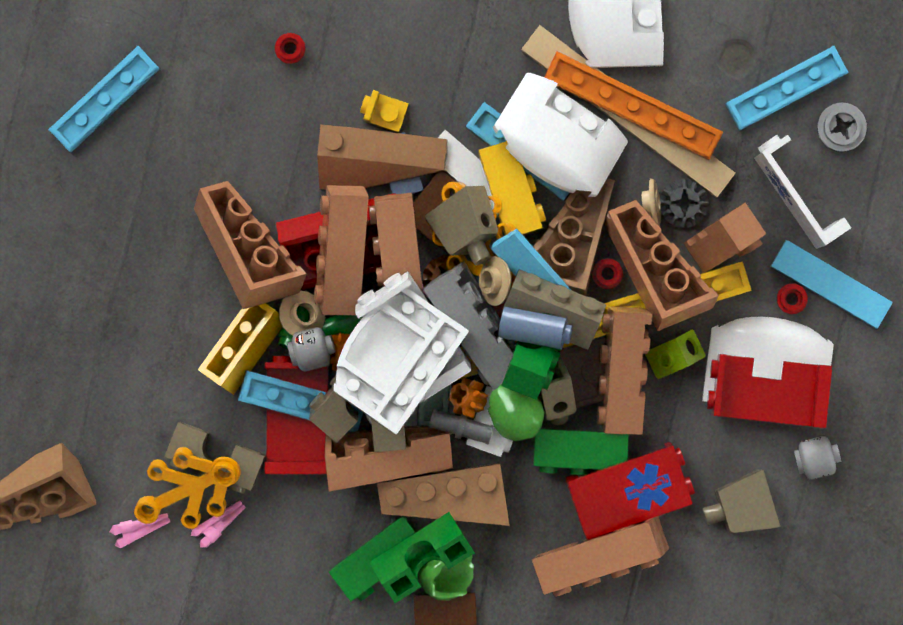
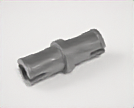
M435 408L429 423V428L455 434V438L461 439V437H465L487 445L489 444L494 427L493 425L490 426L467 419V416L463 414L460 417Z

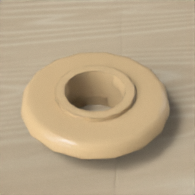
M650 179L649 190L642 191V207L660 226V195L656 181Z
M492 256L483 264L479 276V286L482 295L489 305L497 306L502 304L507 299L511 289V274L508 265L502 258Z
M300 291L298 294L285 297L279 307L280 322L283 328L292 336L296 332L315 327L322 329L324 325L325 315H322L319 304H315L314 295L307 291ZM298 306H302L308 311V322H303L298 318L296 314Z

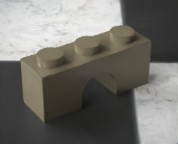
M519 269L504 307L537 313H549L554 316L567 318L568 325L573 326L570 343L588 350L600 325L606 304Z
M335 376L330 383L332 387L325 395L322 392L319 393L310 403L309 420L333 441L338 443L358 422V411L347 400L334 392Z
M182 421L178 422L164 456L171 459L169 465L176 467L173 463V456L180 447L190 449L193 456L213 461L207 455L205 449L210 433ZM237 444L230 458L239 464L241 474L238 481L227 488L244 494L246 489L249 491L254 489L266 455ZM183 455L178 456L183 461L188 460ZM221 468L223 472H230L227 469ZM200 471L198 476L205 474V472Z

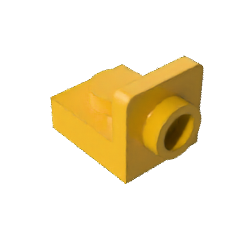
M373 90L371 97L365 95L360 113L365 114L364 122L399 133L409 103L379 94L378 91Z

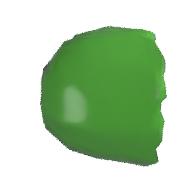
M501 385L491 392L490 407L487 409L495 429L503 438L520 441L533 438L539 432L545 414L539 396L536 400L504 388Z
M472 555L449 570L440 560H433L423 565L419 570V579L425 592L435 600L446 601L466 595L467 588L473 580L474 564L471 561Z

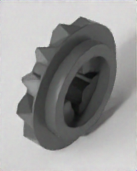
M688 179L673 181L664 188L660 196L661 214L669 224L675 227H693L706 216L709 206L706 191L695 181ZM683 190H685L687 200L697 202V205L687 208L685 217H683L680 206L671 204V202L681 199Z

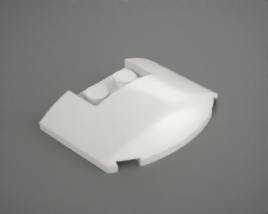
M568 0L572 35L577 48L579 47L588 59L585 61L587 66L591 68L663 66L664 32H662L661 0Z
M526 73L494 124L493 129L495 133L501 129L508 142L505 148L527 170L543 181L570 193H574L576 190L591 191L588 197H596L627 145L628 140L609 118L605 122L557 89L558 83L535 74Z
M405 288L401 291V294L391 297L368 312L354 328L338 360L334 392L397 435L454 355L469 330L410 289Z
M774 317L739 318L720 327L718 325L712 327L702 401L707 402L708 391H714L715 378H710L711 361L717 360L718 354L754 358L752 376L781 380L783 361L831 366L834 344L807 326Z

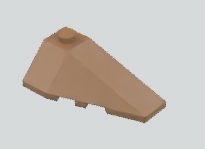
M320 125L317 154L319 189L326 190L327 185L364 186L368 188L444 171L448 140L352 127Z
M608 178L596 197H588L591 191L576 190L574 193H571L558 215L548 225V229L541 239H538L533 246L572 291L584 296L587 295L615 183V180Z
M63 443L34 455L0 481V530L11 528L13 523L30 520L31 524L41 522V517L58 514L59 518L69 517L96 505L95 496L79 460Z

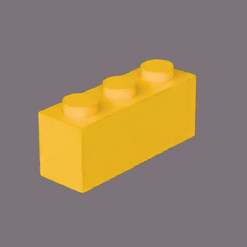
M505 141L478 150L491 195L498 197L502 203L501 210L497 213L500 223L513 224L522 235L541 230L543 228L541 222L546 221L541 203L535 205L532 193L536 192L533 177L531 174H525L523 165L505 148L508 142ZM507 227L503 228L504 236L509 233Z
M266 303L244 310L242 308L198 370L234 395L243 383L246 370L251 371L283 327L279 319V312Z

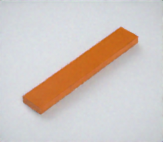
M558 51L544 78L558 83L556 87L707 160H710L723 134V131Z

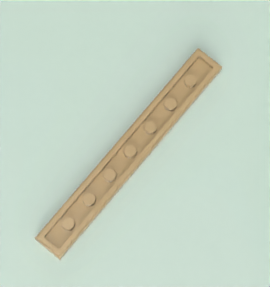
M541 25L538 26L521 49L523 53L546 70H548L557 51L587 65L585 63L586 59ZM593 68V69H595V70H597V71L603 73V72L600 71L598 68ZM595 106L691 180L697 182L715 198L719 196L735 175L733 170L713 155L710 160H707Z

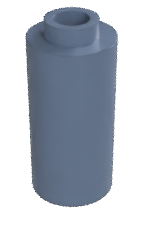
M504 307L499 326V338L562 349L564 343H570L573 326L568 325V319L564 317Z

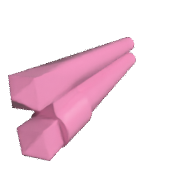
M239 500L226 508L223 515L219 517L213 516L192 529L191 536L199 537L204 534L205 537L200 540V548H208L246 508L245 505H242V502Z
M165 513L159 515L157 520L150 524L142 523L139 520H128L113 525L109 532L114 535L122 533L123 537L118 538L115 546L122 548L170 523L168 514Z

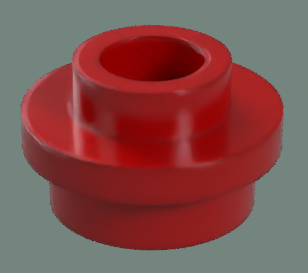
M283 34L275 43L277 57L286 64L297 63L305 55V43L297 34ZM287 44H294L296 46V51L293 54L285 52Z
M609 258L602 259L595 264L592 278L600 288L612 289L622 281L623 270L617 261ZM609 268L612 270L613 277L610 280L602 277L603 269Z
M787 284L778 291L776 301L778 307L783 312L797 314L806 307L808 296L800 285ZM789 293H793L797 297V302L794 305H790L786 301Z

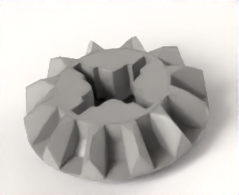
M841 102L830 105L821 113L817 123L819 139L822 140L827 148L838 152L856 148L863 141L867 131V123L863 113L856 106L849 103ZM837 118L842 123L853 121V124L846 129V137L841 132H834L832 134L830 132L837 126Z

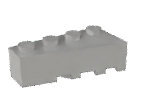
M465 261L432 280L423 288V291L438 310L469 330L461 346L467 357L472 359L478 367V374L484 384L487 386L490 384L492 389L495 390L503 382L516 344L514 340L499 338L501 319L493 306L489 305L484 299L478 282Z

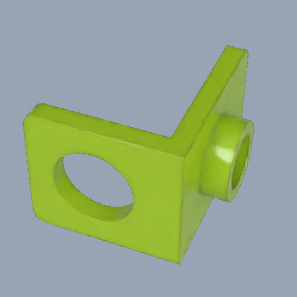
M693 329L650 349L645 354L657 379L689 367L706 356ZM687 340H689L694 346V355H692L687 349Z

